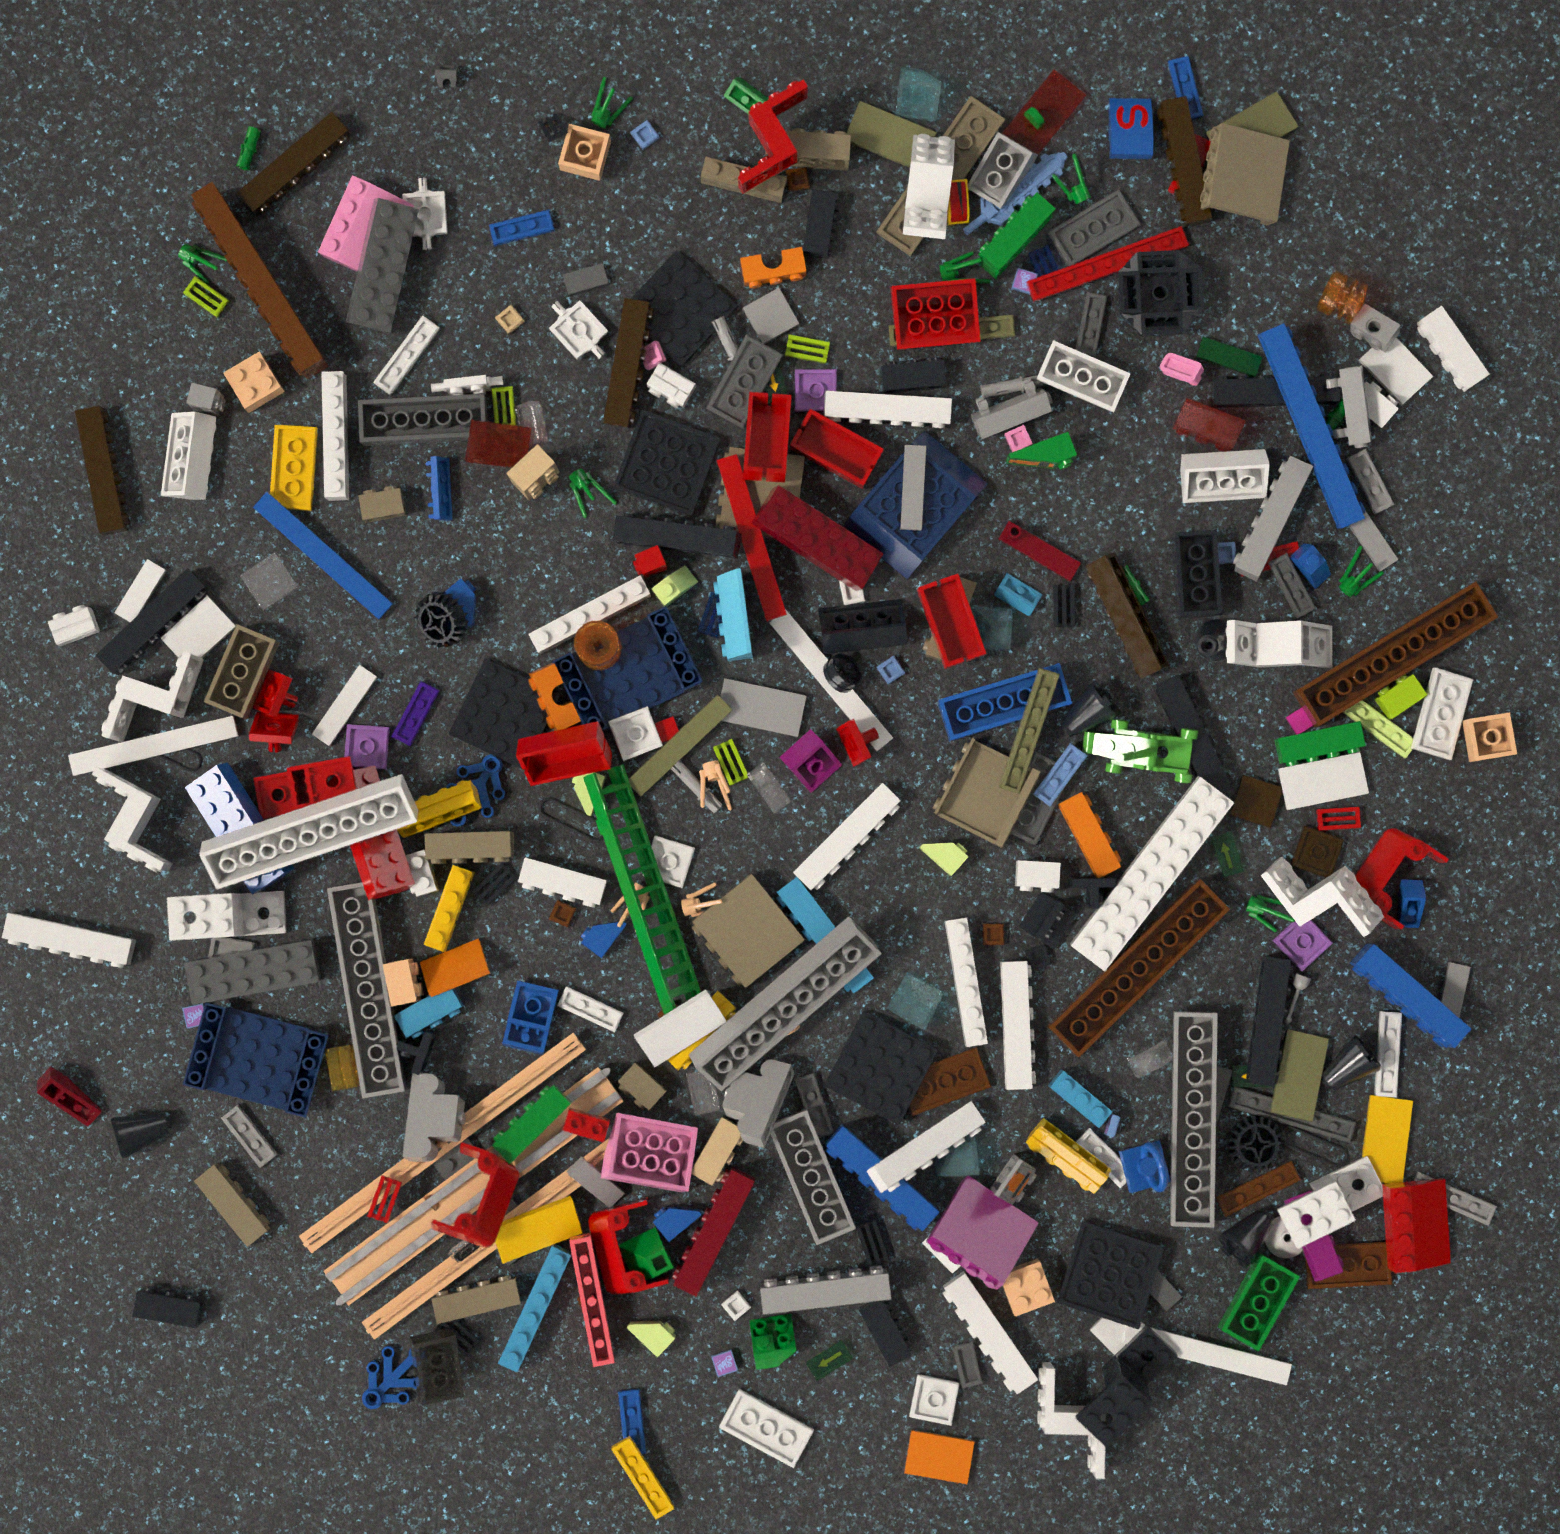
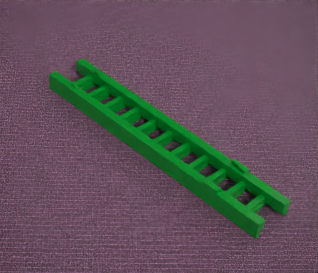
M622 764L608 769L612 785L604 787L603 790L601 789L596 772L584 776L583 779L597 817L595 821L600 835H603L657 996L663 1013L666 1015L676 1008L673 1000L674 997L684 994L686 1001L701 993L624 765ZM615 792L620 807L608 810L604 795ZM622 812L627 827L615 830L610 815ZM629 832L634 847L622 850L617 835ZM636 852L640 867L629 870L624 855ZM642 872L647 887L636 890L631 875ZM649 892L654 907L643 910L638 895ZM656 913L660 926L649 929L645 916ZM664 934L667 946L656 949L652 937ZM671 954L674 966L663 970L659 958ZM677 974L679 978L678 984L681 986L670 990L666 978Z

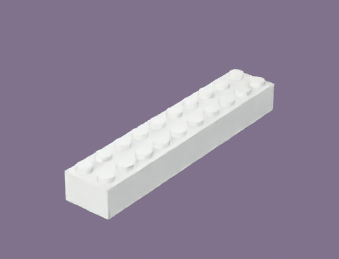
M401 774L203 841L199 855L216 889L415 823L417 822L418 808Z
M1198 776L1117 881L1116 887L1110 890L1103 903L1099 905V909L1094 911L1077 933L1070 945L1102 970L1106 971L1234 802Z

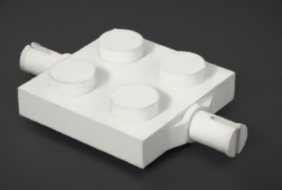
M419 178V191L402 194L403 200L413 204V208L419 209L413 237H421L423 240V250H427V248L430 250L432 249L431 237L448 234L445 192L427 190V178H423V183L422 178Z
M559 301L552 305V308L560 316L549 327V330L577 360L591 350L598 359H601L606 353L598 346V343L608 333V330L581 301H578L573 307L566 310Z
M486 375L444 379L443 383L431 384L432 393L445 391L449 395H465L467 393L485 395L486 391H491V386L503 385L502 376L486 377Z

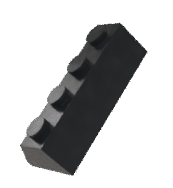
M901 599L818 608L824 654L907 645L906 622Z

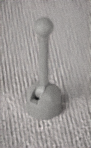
M1297 973L1294 974L1293 985L1296 991L1288 1010L1287 1018L1283 1020L1286 1024L1292 1021L1291 1015L1300 990L1309 986L1311 978Z

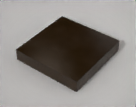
M1242 775L1230 815L1271 828L1283 791L1282 787Z
M1303 826L1290 865L1327 878L1334 872L1344 839Z

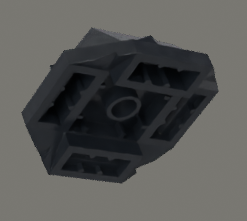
M1180 250L1137 252L1117 273L1120 316L1141 337L1182 335L1205 309L1202 267L1194 263ZM1161 290L1164 293V298H1157L1154 295V291Z

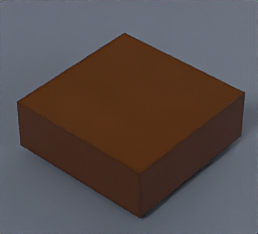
M807 167L786 170L789 192L810 188Z
M557 900L549 920L568 928L577 908Z
M982 924V945H1004V924Z

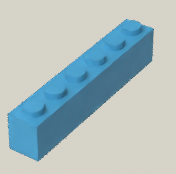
M798 877L777 892L779 896L776 899L783 908L788 906L792 912L789 916L796 925L800 923L804 927L802 933L809 942L813 939L817 944L836 928ZM864 968L843 987L847 992L851 990L855 993L871 981L873 976L867 968Z
M556 1244L552 1245L498 1364L515 1372H518L571 1258V1251Z

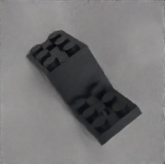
M1146 1325L1102 1367L1106 1387L1075 1415L1076 1420L1107 1448L1152 1405L1148 1384L1178 1356L1177 1353L1154 1330ZM1145 1350L1153 1352V1356L1149 1359H1144L1141 1354ZM1103 1413H1110L1112 1415L1111 1420L1107 1422L1102 1421L1100 1417Z

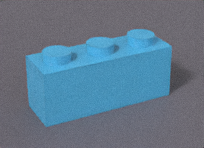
M453 988L433 997L429 995L394 1015L405 1037L412 1036L414 1039L424 1033L422 1029L430 1025L432 1029L443 1023L441 1020L443 1017L449 1015L452 1018L461 1012L459 1008L464 1005Z
M1060 1070L1048 1084V1087L1098 1128L1101 1127L1112 1113L1109 1108L1063 1070Z

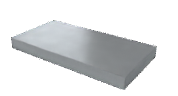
M724 678L721 698L732 711L721 721L798 737L806 701L805 695Z

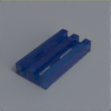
M1048 245L1028 253L1038 277L1043 276L1035 258L1036 255L1039 256L1045 273H1051L1043 252H1045L1053 272L1059 270Z
M711 592L697 632L718 638L720 632L719 623H723L722 615L719 618L715 633L711 632L717 615L716 604L707 630L703 629L713 598L717 599L716 603L720 602L719 595Z

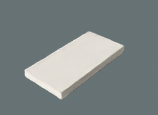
M1432 668L1426 690L1427 696H1425L1411 749L1452 760L1473 679L1442 669Z
M1360 752L1278 769L1287 810L1369 793Z
M704 990L634 1034V1037L654 1067H656L727 1021L707 990Z
M741 1389L736 1393L719 1425V1428L792 1468L795 1467L814 1431L813 1428Z

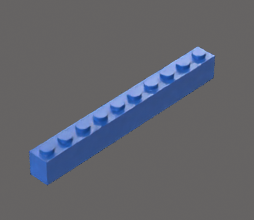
M1283 323L1258 334L1259 341L1310 464L1313 466L1312 469L1337 529L1365 519L1363 515L1365 508L1362 502H1358L1356 498L1357 489L1353 482L1350 483L1347 476L1349 475L1348 467L1345 463H1342L1339 457L1341 450L1338 444H1334L1332 440L1333 431L1330 425L1325 423L1323 418L1325 416L1324 409L1321 404L1318 405L1315 399L1317 392L1314 386H1310L1308 382L1309 373L1307 368L1301 365L1299 360L1301 354L1298 347H1294L1292 343L1293 335L1290 328L1286 327Z

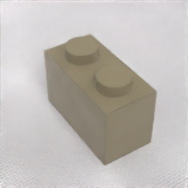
M396 486L385 487L384 491L380 492L367 490L363 492L364 495H358L362 520L365 523L407 516L403 492L400 488H396Z
M637 1062L618 1081L621 1084L619 1088L627 1096L631 1093L636 1098L634 1102L642 1110L645 1108L650 1110L667 1091Z

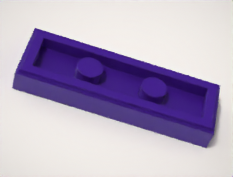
M420 681L391 737L411 747L440 691Z

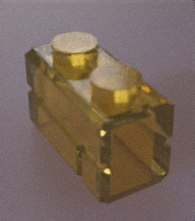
M353 1044L325 1049L332 1091L360 1086Z

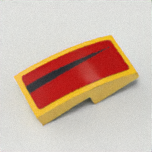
M967 179L951 181L947 210L948 225L969 223Z

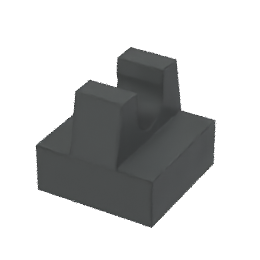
M437 65L435 78H437L438 86L443 87L444 80L449 79L451 87H456L459 74L458 65Z

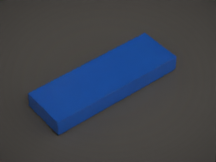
M1189 56L1169 60L1168 66L1176 98L1187 96L1191 120L1202 118L1204 115Z
M550 210L489 225L494 246L555 231Z
M640 1388L618 1391L623 1439L631 1436L641 1454H646Z

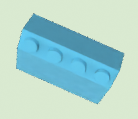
M741 568L717 576V582H713L715 595L719 594L720 602L716 603L717 615H722L723 622L719 623L720 636L725 638V644H721L723 657L727 656L728 661L753 658Z

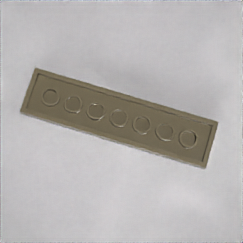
M970 96L943 135L955 139L952 180L966 178L1005 121L1003 117L972 96ZM906 188L876 233L911 256L924 237L903 234L907 196Z

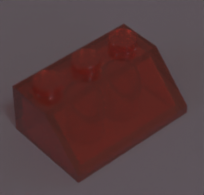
M1186 398L1180 405L1172 429L1176 430L1178 435L1184 437L1188 435L1193 436L1199 443L1207 444L1208 442L1215 445L1216 449L1226 452L1234 447L1246 420Z

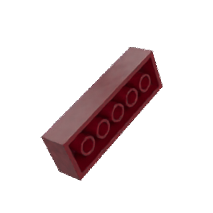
M779 485L772 488L752 521L753 525L855 591L863 589L883 555L882 552Z
M733 1166L730 1170H725L721 1178L723 1185L721 1189L716 1188L711 1198L713 1205L711 1209L707 1207L701 1221L704 1222L702 1227H696L691 1239L694 1242L692 1246L687 1245L682 1255L684 1262L682 1266L677 1265L672 1275V1279H674L673 1286L695 1297L697 1296L755 1182V1177Z

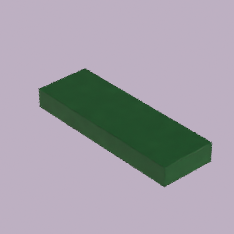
M1202 337L1196 354V358L1254 378L1262 360V356L1206 337Z

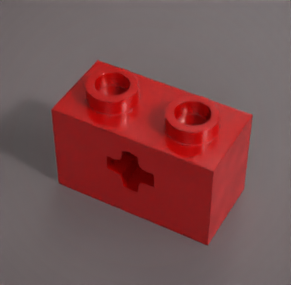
M658 545L634 555L636 558L633 561L638 576L643 575L644 579L667 570Z
M569 1108L562 1131L604 1142L611 1119Z

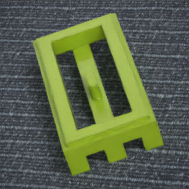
M196 276L183 292V294L217 318L220 316L221 311L225 309L226 304L228 305L230 302ZM198 283L200 286H202L207 291L212 293L214 296L219 298L222 301L221 304L213 300L211 297L206 295L204 292L199 290L194 285ZM191 289L216 306L217 309L213 310L190 293Z
M789 335L785 356L826 364L830 342ZM792 341L825 347V349L792 344ZM792 348L823 354V358L790 352Z
M513 386L492 388L495 430L517 429ZM506 391H509L511 424H508ZM497 392H501L503 424L501 425L499 424Z
M732 739L713 747L730 786L749 778ZM726 746H731L743 776H739ZM721 748L736 778L734 780L731 779L719 752Z

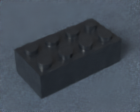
M1217 530L1174 532L1171 535L1177 619L1220 616L1222 614Z

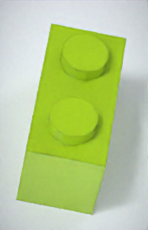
M1404 674L1395 680L1396 685L1391 688L1386 686L1377 692L1379 696L1374 700L1387 719H1393L1427 696V693L1414 674L1408 677Z

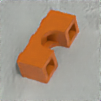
M802 247L781 250L782 263L775 269L767 268L763 264L761 254L740 258L745 287L749 286L751 289H754L769 282L770 285H776L786 279L791 281L802 280L803 276H806Z
M554 663L529 673L531 678L528 679V682L533 691L537 690L540 697L537 698L540 708L542 710L545 709L548 714L546 721L550 729L554 728L555 731L565 729L581 721L573 702L568 701L557 705L552 699L553 689L563 683Z

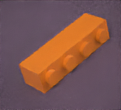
M1080 792L1057 804L1096 879L1120 868L1119 863L1122 860L1118 852L1111 849L1109 844L1112 841L1108 833H1103L1099 825L1102 822L1098 814H1093L1090 809L1092 803L1088 795H1083Z

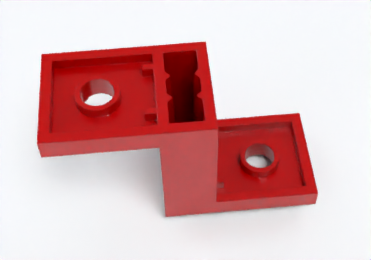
M804 79L800 82L798 80L793 81L787 86L786 90L781 93L779 91L774 92L768 97L769 100L764 103L758 102L750 108L751 110L748 111L749 124L768 156L759 160L757 166L753 168L747 167L739 173L738 187L742 194L797 163V150L777 119V116L808 98V86Z
M351 756L286 768L287 772L253 778L259 813L263 819L274 818L357 790ZM335 775L338 777L339 783L336 787L331 788L327 784V780L330 776ZM276 789H281L284 792V797L280 801H276L273 798V792Z

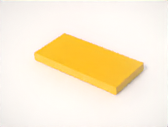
M275 425L270 494L288 510L312 511L317 427Z
M1375 1095L1369 1096L1362 1157L1368 1156L1380 1182H1403L1413 1101Z
M571 1196L504 1220L495 1242L502 1263L564 1241L572 1236L582 1234Z

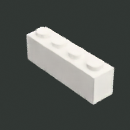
M1442 306L1417 323L1420 335L1427 338L1430 343V349L1435 355H1439L1443 368L1447 372L1450 371L1454 377L1453 381L1459 389L1465 392L1489 375V372Z
M529 858L524 859L518 882L523 883L522 888L533 891L535 887L543 889V894L550 896L559 893L563 895L562 899L575 902V898L584 900L583 905L595 908L596 904L601 905L607 880Z

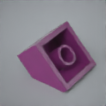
M811 729L779 757L810 793L842 766L825 743Z

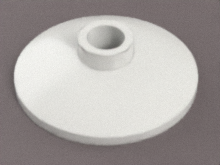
M1281 1216L1274 1218L1265 1243L1274 1255L1280 1258H1292L1302 1251V1247L1297 1249L1292 1238L1287 1242L1284 1241V1235L1289 1234Z

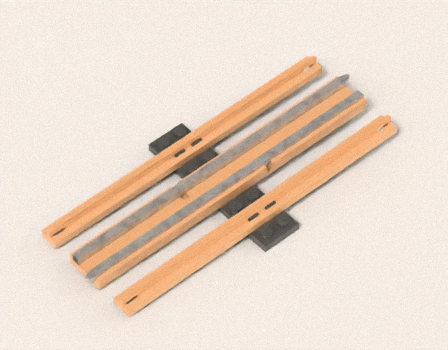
M574 1032L465 1113L466 1121L462 1125L461 1140L459 1142L436 1141L438 1154L434 1160L430 1162H410L404 1158L382 1174L401 1181L402 1187L433 1164L445 1181L324 1270L325 1276L330 1282L334 1283L342 1294L336 1300V1305L347 1303L349 1306L442 1237L444 1233L431 1229L432 1219L453 1226L457 1216L462 1213L476 1215L490 1175L484 1174L479 1170L477 1166L478 1159L460 1153L461 1142L474 1146L468 1139L470 1135L585 1051L586 1048ZM597 1067L564 1092L573 1103L510 1163L518 1169L519 1178L577 1136L576 1134L562 1131L569 1108L603 1117L624 1101L606 1077L610 1073V1068L601 1070L600 1067ZM609 1138L583 1157L599 1171L602 1170ZM492 1146L486 1150L504 1159ZM565 1170L520 1205H517L511 1198L504 1220L565 1198L581 1185L569 1176L567 1170ZM381 1176L301 1234L299 1237L303 1241V1245L313 1253L367 1213ZM387 1181L384 1182L377 1204L382 1201L388 1184ZM392 1184L389 1195L394 1192L395 1184ZM496 1243L490 1247L480 1246L462 1261L456 1259L453 1256L454 1254H452L366 1318L362 1323L367 1333H370L373 1339H376L495 1249L498 1252ZM518 1258L506 1262L507 1266H509L510 1264H512V1263H513L514 1261H516Z

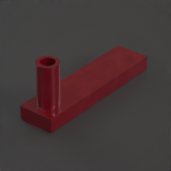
M1008 521L998 538L999 541L1069 582L1081 564L1079 561L1011 521Z

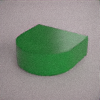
M1030 107L1025 112L1024 116L1037 130L1044 125V118L1034 107Z

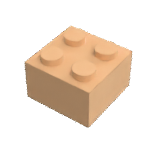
M569 124L558 163L560 170L600 181L611 143L610 134Z
M260 352L223 373L244 409L249 413L285 392L265 357Z
M1510 712L1462 721L1469 762L1517 754Z
M406 959L383 964L391 1006L421 1000L424 991L422 983H418L417 975H419L417 962H414L413 959Z
M1038 1258L1013 1267L1003 1285L1014 1316L1055 1302Z

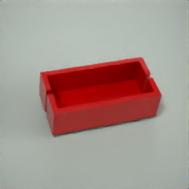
M749 392L743 480L762 481V477H766L767 482L785 483L791 395L772 394V406H767L768 393Z
M809 409L801 424V429H798L790 444V450L805 456L808 460L861 489L864 488L884 450L812 409Z
M959 574L940 579L939 587H937L936 581L918 587L917 592L944 669L962 664L964 658L968 662L985 656L986 651Z
M597 721L518 739L516 757L522 769H525L524 773L530 786L611 769L612 751L606 738L604 739V733Z

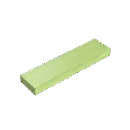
M1363 700L1343 711L1353 721H1360L1364 729L1404 759L1413 750L1411 749L1413 737Z

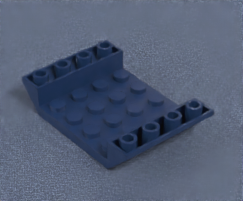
M925 430L910 444L926 446L922 530H900L904 453L843 525L851 533L882 552L881 558L906 579L913 574L924 558L988 485V483Z
M666 606L574 653L570 652L552 661L557 667L563 685L571 702H573L582 724L598 721L603 732L611 729L608 721L647 706L650 710L703 682Z
M205 1002L183 1085L200 1090L207 1089L285 1110L286 1113L306 1118L329 1035L311 1028L244 1010Z

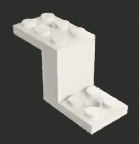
M927 134L913 135L903 226L904 235L945 239L947 210L954 166L955 139L946 136L939 138L930 137Z
M1227 620V663L1253 667L1307 665L1332 668V626L1306 621L1256 624L1238 620Z
M183 651L182 655L177 659V670L170 679L169 691L122 676L116 685V696L109 705L110 713L108 718L103 722L101 736L124 742L137 703L184 718L204 659Z
M96 767L92 775L97 777L96 781L111 788L114 786L116 787L115 792L128 797L104 839L109 842L108 846L118 852H128L127 857L137 862H146L145 866L155 872L169 871L173 863L137 844L161 799L107 769Z
M1283 857L1277 859L1261 875L1299 926L1336 903L1340 905L1363 937L1368 935L1384 917L1381 909L1373 903L1368 892L1360 886L1353 872L1349 871L1346 866L1310 889L1305 887L1303 880L1298 878L1292 870L1290 863Z
M284 891L259 892L253 895L251 893H229L167 898L169 940L287 933ZM262 907H266L269 910V917L265 920L261 919L258 915ZM189 911L194 912L196 915V920L192 924L187 923L185 920V915Z
M1365 1156L1309 1183L1313 1190L1312 1192L1277 1210L1298 1249L1356 1221L1352 1211L1383 1197L1382 1184L1368 1156ZM1362 1179L1363 1187L1360 1190H1354L1352 1188L1353 1180ZM1310 1214L1312 1222L1309 1225H1303L1300 1221L1302 1215Z
M1042 1362V1368H1038V1380L1042 1384V1389H1038V1402H1040L1041 1411L1037 1413V1422L1040 1428L1043 1429L1045 1434L1088 1435V1447L1091 1449V1455H1088L1087 1459L1088 1468H1090V1472L1093 1473L1096 1479H1104L1105 1446L1079 1423L1075 1417L1085 1406L1054 1405L1055 1368L1051 1362ZM1103 1413L1100 1417L1104 1422L1106 1421V1413Z

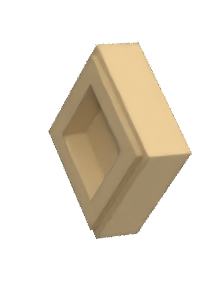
M512 305L495 317L508 335L525 322Z

